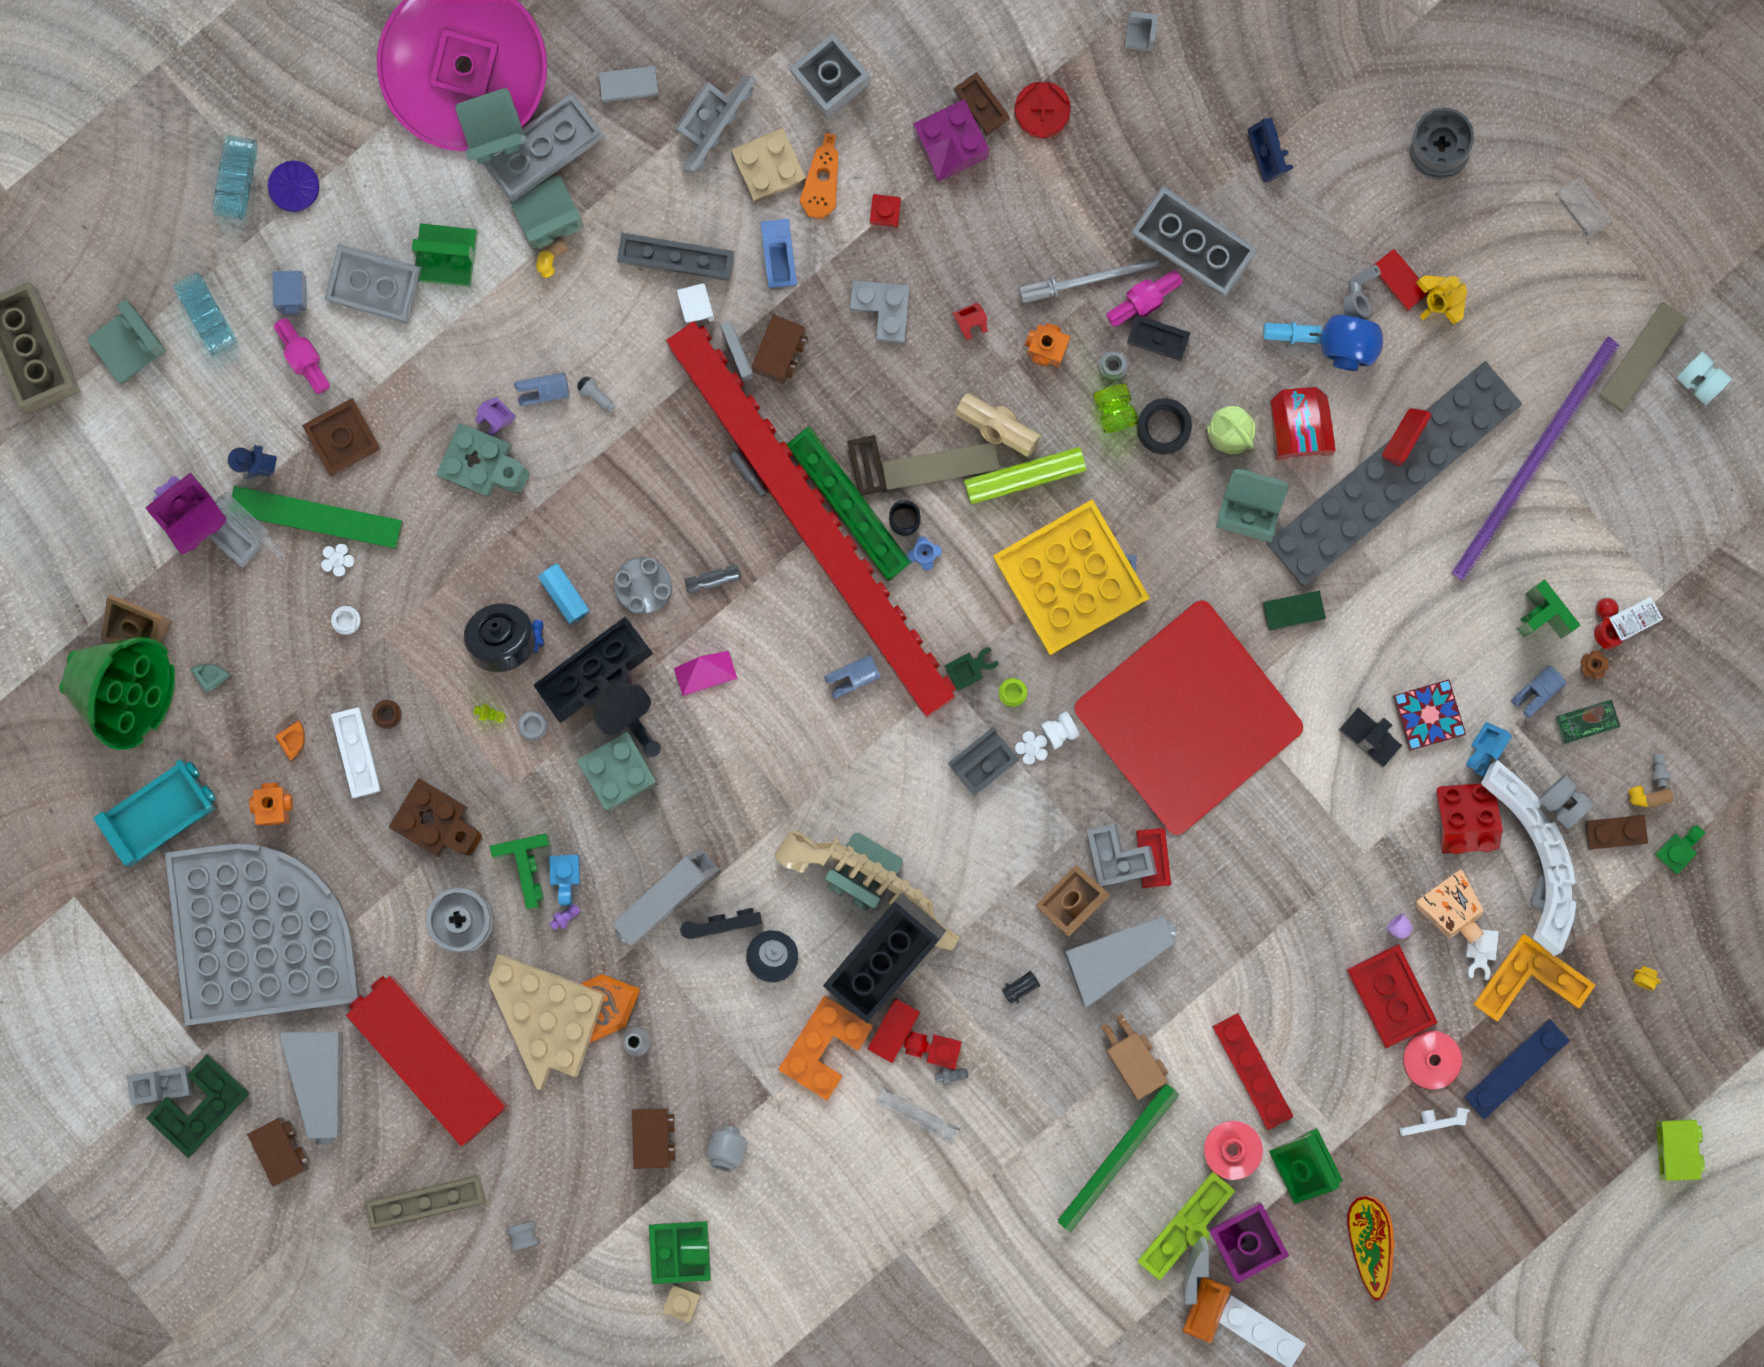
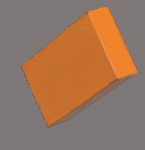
M1202 1277L1197 1289V1304H1192L1182 1332L1212 1343L1232 1287L1207 1277Z

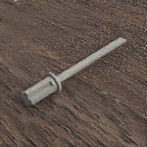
M1159 259L1057 283L1054 277L1051 276L1047 281L1019 287V295L1022 303L1052 296L1056 299L1058 298L1059 290L1158 268L1160 263Z

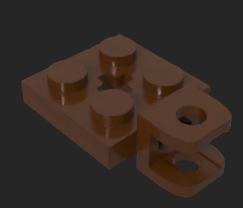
M420 778L415 782L388 827L437 857H440L446 846L461 854L471 856L483 838L476 828L462 821L469 807ZM433 810L434 822H427L424 825L423 813Z

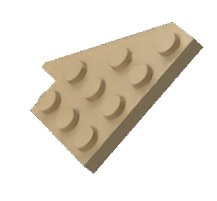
M497 954L488 982L536 1089H544L551 1068L573 1077L578 1076L606 994L504 954Z

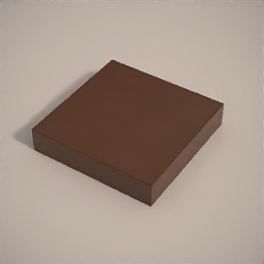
M353 398L302 425L330 476L381 449Z

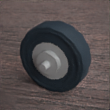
M768 930L759 933L751 940L747 948L746 962L749 970L757 978L765 982L776 983L785 980L794 972L798 964V949L795 942L788 935L780 931Z

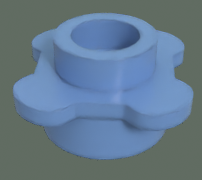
M922 536L916 540L917 544L914 549L908 552V558L911 562L919 563L922 569L927 571L933 568V562L936 557L941 555L942 549L939 545H933L926 537ZM927 551V556H923L922 552Z

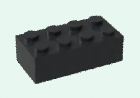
M901 893L828 978L823 987L868 1024L937 944L946 930Z

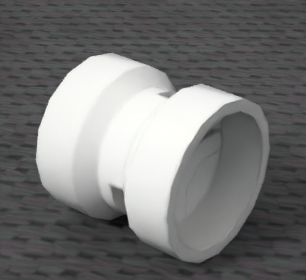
M1067 711L1058 715V721H1047L1041 724L1054 750L1061 747L1066 738L1074 740L1080 736L1076 725Z

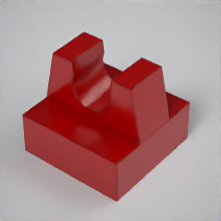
M978 302L952 313L955 323L966 340L972 338L970 330L973 326H979L982 333L988 332V319L984 309Z

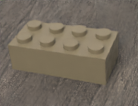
M30 282L0 294V363L19 408L27 414H31L81 392L39 290Z

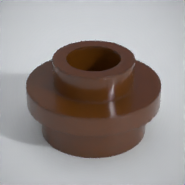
M382 700L375 705L372 716L374 722L379 727L390 729L398 725L402 717V711L394 701ZM387 709H390L393 713L389 720L383 718V712Z

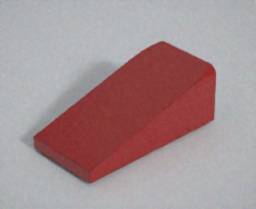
M895 998L867 1049L893 1063L920 1012Z

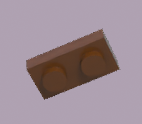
M977 72L954 88V93L960 101L965 99L975 121L987 136L1010 120L1006 110Z
M1645 815L1585 821L1588 850L1648 844Z

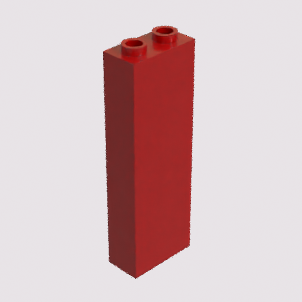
M382 976L371 985L370 988L373 991L365 998L362 995L359 996L348 1006L351 1011L346 1016L461 1147L465 1146L509 1106L394 976H389L387 979Z

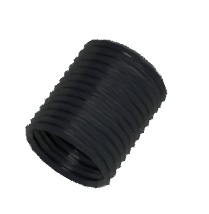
M900 500L894 503L889 512V523L892 530L902 536H908L917 531L921 522L918 506L909 500ZM901 508L911 509L915 512L917 521L909 528L898 527L892 520L897 510Z

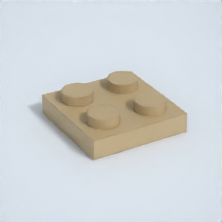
M783 127L731 150L754 203L806 181V177Z

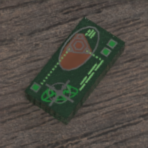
M1612 699L1555 717L1563 744L1621 727Z

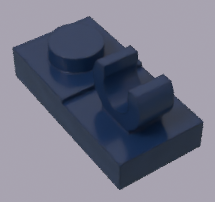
M1272 118L1262 119L1247 129L1263 182H1271L1293 169V165L1285 164L1283 157L1289 153L1287 150H1281L1278 133Z

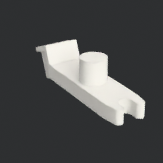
M1455 1107L1454 1117L1436 1120L1434 1109L1422 1111L1423 1123L1399 1128L1400 1135L1405 1136L1457 1124L1466 1126L1467 1113L1470 1110Z

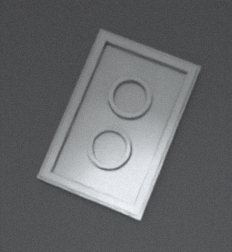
M338 245L325 300L408 323L422 267L344 245Z

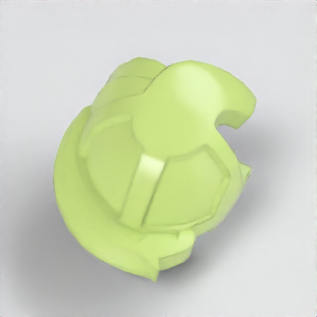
M1227 406L1213 414L1210 426H1207V435L1216 450L1229 455L1239 454L1254 448L1255 422L1244 409L1237 406Z

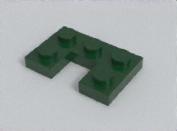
M209 1053L186 1075L208 1095L192 1113L187 1115L167 1096L146 1117L187 1158H190L251 1094Z

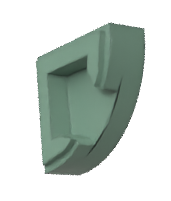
M197 665L190 669L206 693L211 692L231 677L227 671L216 665Z

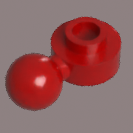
M1603 598L1596 604V614L1602 619V622L1595 626L1594 636L1601 647L1610 650L1620 645L1624 640L1621 641L1609 619L1618 614V603L1612 598Z

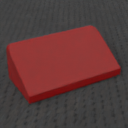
M1410 408L1383 451L1382 457L1398 467L1402 466L1430 420L1431 413L1425 410Z

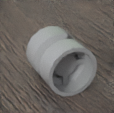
M1567 774L1563 775L1549 787L1538 800L1549 811H1556V819L1566 829H1569L1594 806V802L1584 792L1578 793L1576 791L1577 785ZM1571 798L1574 803L1566 809L1563 804Z

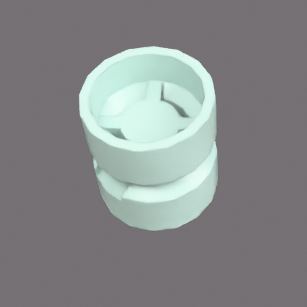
M1702 351L1676 379L1687 389L1693 388L1695 390L1694 396L1706 406L1732 378L1723 369H1715L1713 367L1714 361Z

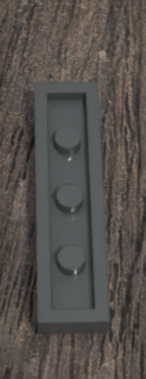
M622 233L617 262L730 281L735 253L731 250Z

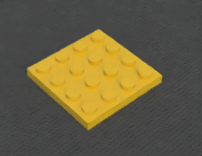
M1093 499L993 555L994 561L1049 656L1150 600L1148 593Z

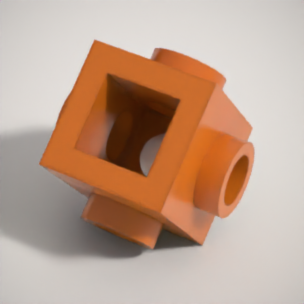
M1046 323L1043 326L1038 324L1036 331L1030 330L1024 346L1029 347L1027 356L1032 357L1031 361L1040 366L1047 367L1050 364L1059 368L1071 336L1061 333L1062 329L1056 325ZM1044 343H1047V344H1049L1050 346L1046 347V346H1044L1043 344H1044Z
M278 783L261 784V789L253 790V797L249 798V807L251 814H255V824L259 826L290 824L289 811L293 810L291 793L287 794V789L279 787ZM273 800L272 807H269V803Z

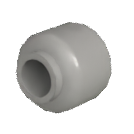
M724 1126L723 1130H716L710 1135L705 1156L711 1162V1167L725 1172H732L733 1168L741 1166L747 1148V1141L739 1135V1129Z

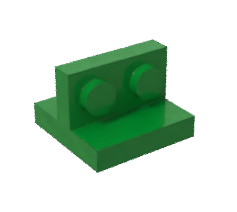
M420 223L418 239H413L412 251L416 256L415 265L422 267L418 282L471 287L478 231L469 228Z
M1545 579L1525 593L1536 608L1520 619L1523 625L1517 628V630L1524 638L1546 622L1550 624L1561 639L1581 626Z
M1318 1128L1312 1129L1293 1141L1277 1146L1269 1151L1294 1204L1332 1192L1339 1188V1183L1343 1181Z

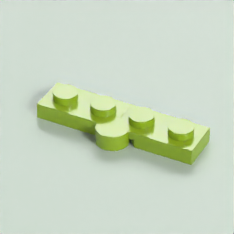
M1212 1171L1138 1258L1137 1262L1160 1281L1189 1245L1194 1247L1200 1237H1206L1207 1242L1209 1241L1207 1224L1234 1194L1235 1190Z

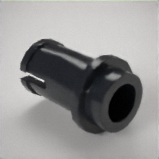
M1030 970L1010 985L1006 983V987L1002 989V992L1010 1004L1014 1002L1018 1004L1020 998L1037 987L1039 988L1040 984Z

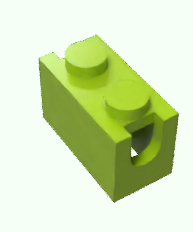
M1692 1119L1656 1121L1660 1180L1701 1179V1173L1705 1172L1704 1156L1700 1155L1699 1143L1703 1142L1701 1125L1697 1124V1120Z

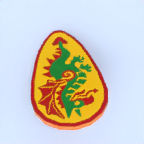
M1367 1195L1358 1197L1351 1203L1347 1213V1226L1360 1277L1372 1299L1380 1301L1385 1298L1392 1278L1395 1240L1391 1216L1385 1205L1377 1198Z

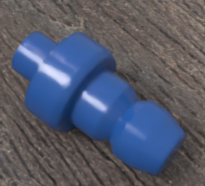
M534 620L532 624L536 636L535 647L532 653H538V648L544 645V639L542 638L544 625L542 620Z

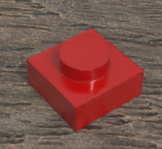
M873 194L869 223L898 228L901 197Z

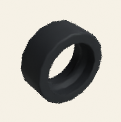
M1169 398L1156 399L1148 403L1141 411L1137 423V434L1142 445L1149 451L1160 455L1173 454L1180 450L1188 441L1192 430L1191 415L1186 407L1177 400ZM1159 410L1172 411L1181 421L1179 436L1169 443L1157 442L1148 432L1147 424L1149 418Z

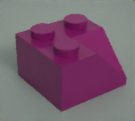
M965 99L913 123V134L938 182L989 158V147Z
M1256 1202L1231 1215L1209 1230L1232 1279L1237 1284L1289 1257L1267 1212L1260 1202Z

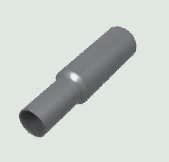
M739 449L729 456L746 481L750 482L760 497L769 492Z

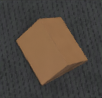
M109 594L106 600L100 640L110 643L135 637H148L162 643L171 620Z
M1076 865L1035 906L1067 938L1110 895Z

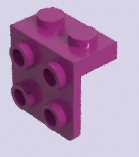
M191 472L145 507L182 555L194 550L200 542L212 533L217 532L227 521V518L212 496Z

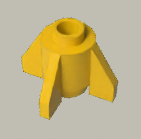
M1425 275L1416 282L1425 293L1429 291L1427 296L1429 307L1419 316L1422 320L1429 317L1433 312L1446 313L1445 316L1454 325L1463 319L1467 288L1460 278L1456 276L1440 277Z

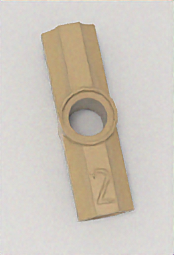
M970 393L964 395L956 408L955 415L979 428L981 435L988 442L993 444L1003 442L1027 457L1033 454L1041 440L1042 435L1016 421L1015 415L1004 406L994 408Z

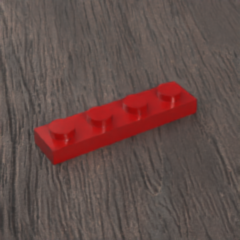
M1239 1013L1212 1026L1266 1129L1270 1130L1293 1118L1294 1116Z

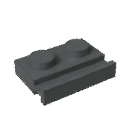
M992 727L952 759L948 765L970 793L975 796L1018 762L1019 759Z

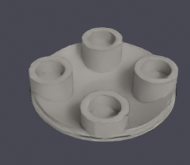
M638 557L627 561L617 572L614 581V590L618 601L624 608L636 614H650L662 608L668 601L672 589V582L667 569L660 562L649 557Z

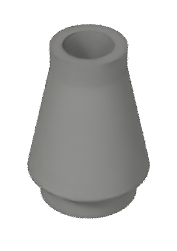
M639 1027L627 1030L622 1038L623 1049L631 1056L644 1055L651 1045L650 1035L646 1030ZM633 1036L639 1038L640 1043L637 1047L630 1045Z

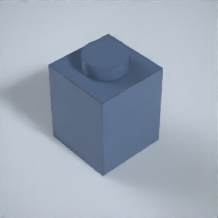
M302 271L273 272V306L278 311H282L283 315H297L299 311L307 310L306 276Z

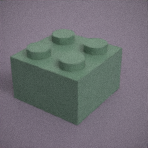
M628 731L577 760L602 806L608 813L658 785L657 780Z

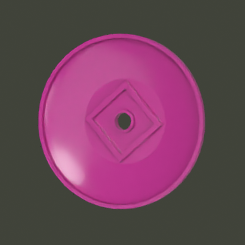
M403 0L388 18L378 44L377 75L388 107L409 132L419 139L443 149L453 151L469 149L456 112V105L458 103L507 88L511 93L523 127L536 111L547 80V53L542 34L531 14L518 0ZM461 56H466L471 60L472 67L467 73H463L457 68V60Z

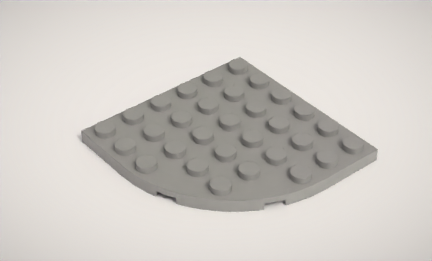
M227 844L165 853L185 1026L349 1004L359 997L354 947L346 915L329 886L308 866L283 852L250 844Z

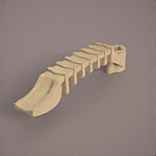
M790 830L775 852L774 856L780 864L789 869H795L800 873H804L810 863H819L824 866L830 859L836 862L834 869L838 872L842 871L847 864L851 866L848 872L850 878L855 879L862 872L866 875L862 880L863 885L869 887L874 880L880 883L876 888V893L880 896L887 889L891 890L893 894L888 899L890 905L903 893L946 930L935 946L950 951L956 946L960 936L937 920L933 912L932 901L923 896V891L920 889L916 890L910 886V882L906 879L903 881L898 878L894 871L889 872L884 869L881 863H874L869 860L868 856L864 853L860 855L854 851L853 847H846L840 844V840L837 838L833 842L815 843L802 833Z

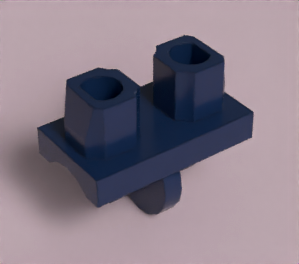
M254 445L250 450L238 447L229 453L227 463L233 471L237 473L245 472L243 479L253 480L257 475L270 477L275 471L277 456L262 453L263 446Z

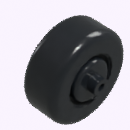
M497 603L480 609L470 618L464 630V643L470 658L478 667L489 672H506L519 667L530 657L535 647V631L528 615L521 608L512 604Z

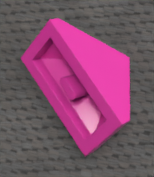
M729 651L699 656L674 668L682 696L738 679Z

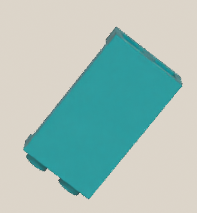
M179 759L175 762L176 765L114 808L108 812L102 811L93 817L124 866L132 867L217 809L213 802L216 800V796L208 785L202 786L197 778L200 776V773L191 761L187 763L185 760Z

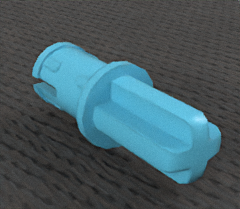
M1292 321L1291 324L1265 323L1263 328V338L1265 340L1289 341L1290 344H1294V342L1319 344L1321 336L1309 335V333H1321L1320 325H1296V322Z

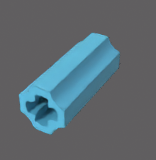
M558 563L538 576L570 625L577 623L591 612Z

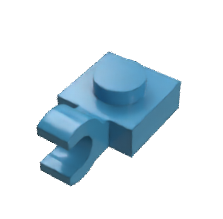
M1485 722L1471 745L1476 751L1468 759L1466 766L1474 769L1473 772L1484 777L1490 765V758L1498 760L1512 735L1500 727Z
M579 855L549 856L550 885L559 886L558 901L560 906L572 905V885H580Z

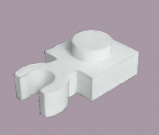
M1481 929L1484 935L1472 944L1466 941L1465 957L1473 958V963L1467 969V977L1473 978L1474 970L1481 968L1484 973L1483 980H1489L1491 970L1487 965V960H1496L1499 931Z

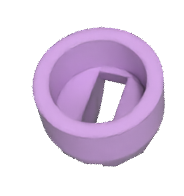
M1400 913L1388 924L1386 929L1394 937L1406 938L1412 932V923L1404 913Z

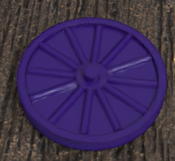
M295 160L286 161L278 165L270 174L268 193L272 201L279 208L290 212L302 211L311 206L316 200L319 193V180L314 170L306 163Z

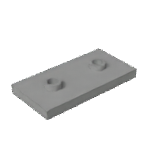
M570 93L523 127L527 142L519 144L521 150L507 155L504 154L503 150L492 153L494 159L484 162L483 165L511 202L514 203L603 139L604 135L574 95Z

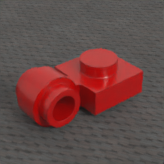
M910 1031L909 1037L907 1036L904 1043V1048H906L905 1054L922 1058L923 1053L929 1052L927 1063L955 1070L962 1041L933 1034L932 1042L929 1044L926 1041L927 1035Z

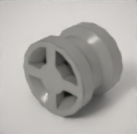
M534 1221L506 1228L507 1234L512 1239L511 1251L540 1244L539 1238L534 1234Z

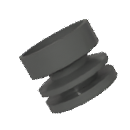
M1446 107L1433 109L1421 117L1416 124L1410 147L1411 160L1420 173L1428 178L1442 180L1452 178L1462 171L1468 162L1474 141L1473 126L1468 118L1458 110ZM1438 144L1443 145L1444 152H1439Z

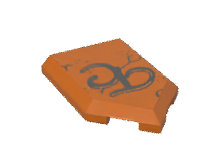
M604 974L581 983L584 986L606 994L589 1043L625 1028L641 989Z

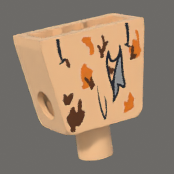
M1462 869L1416 901L1415 907L1449 939L1461 932L1467 941L1472 944L1484 935V932L1475 922L1483 915L1484 910Z

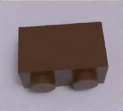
M773 314L751 366L752 372L781 384H785L787 378L792 379L798 364L794 362L797 352L802 353L808 341V337L805 336V327Z
M669 1108L633 1109V1169L671 1167V1161H676L675 1143H670V1132H675V1115L669 1114Z
M284 1117L277 1118L247 1134L272 1187L278 1186L309 1170L306 1164L310 1162L309 1157L302 1146L298 1148L293 1138L297 1136L292 1123L289 1120L285 1121Z

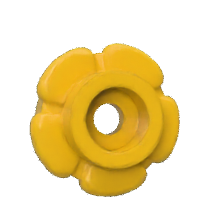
M1642 966L1641 970H1634L1635 976L1632 982L1639 987L1654 991L1656 985L1661 984V980L1657 978V971L1646 966Z

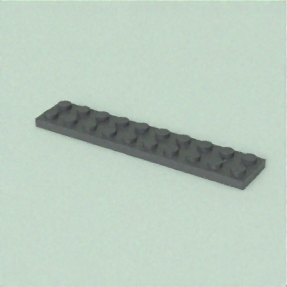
M1484 361L1425 410L1429 411L1432 416L1402 466L1398 467L1382 457V453L1389 443L1388 441L1273 537L1271 543L1267 542L1266 544L1304 587L1522 405L1521 401L1490 365Z

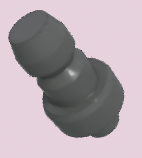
M941 1068V1073L934 1075L936 1083L942 1082L944 1086L950 1085L952 1081L968 1078V1070L965 1068H959L958 1070Z

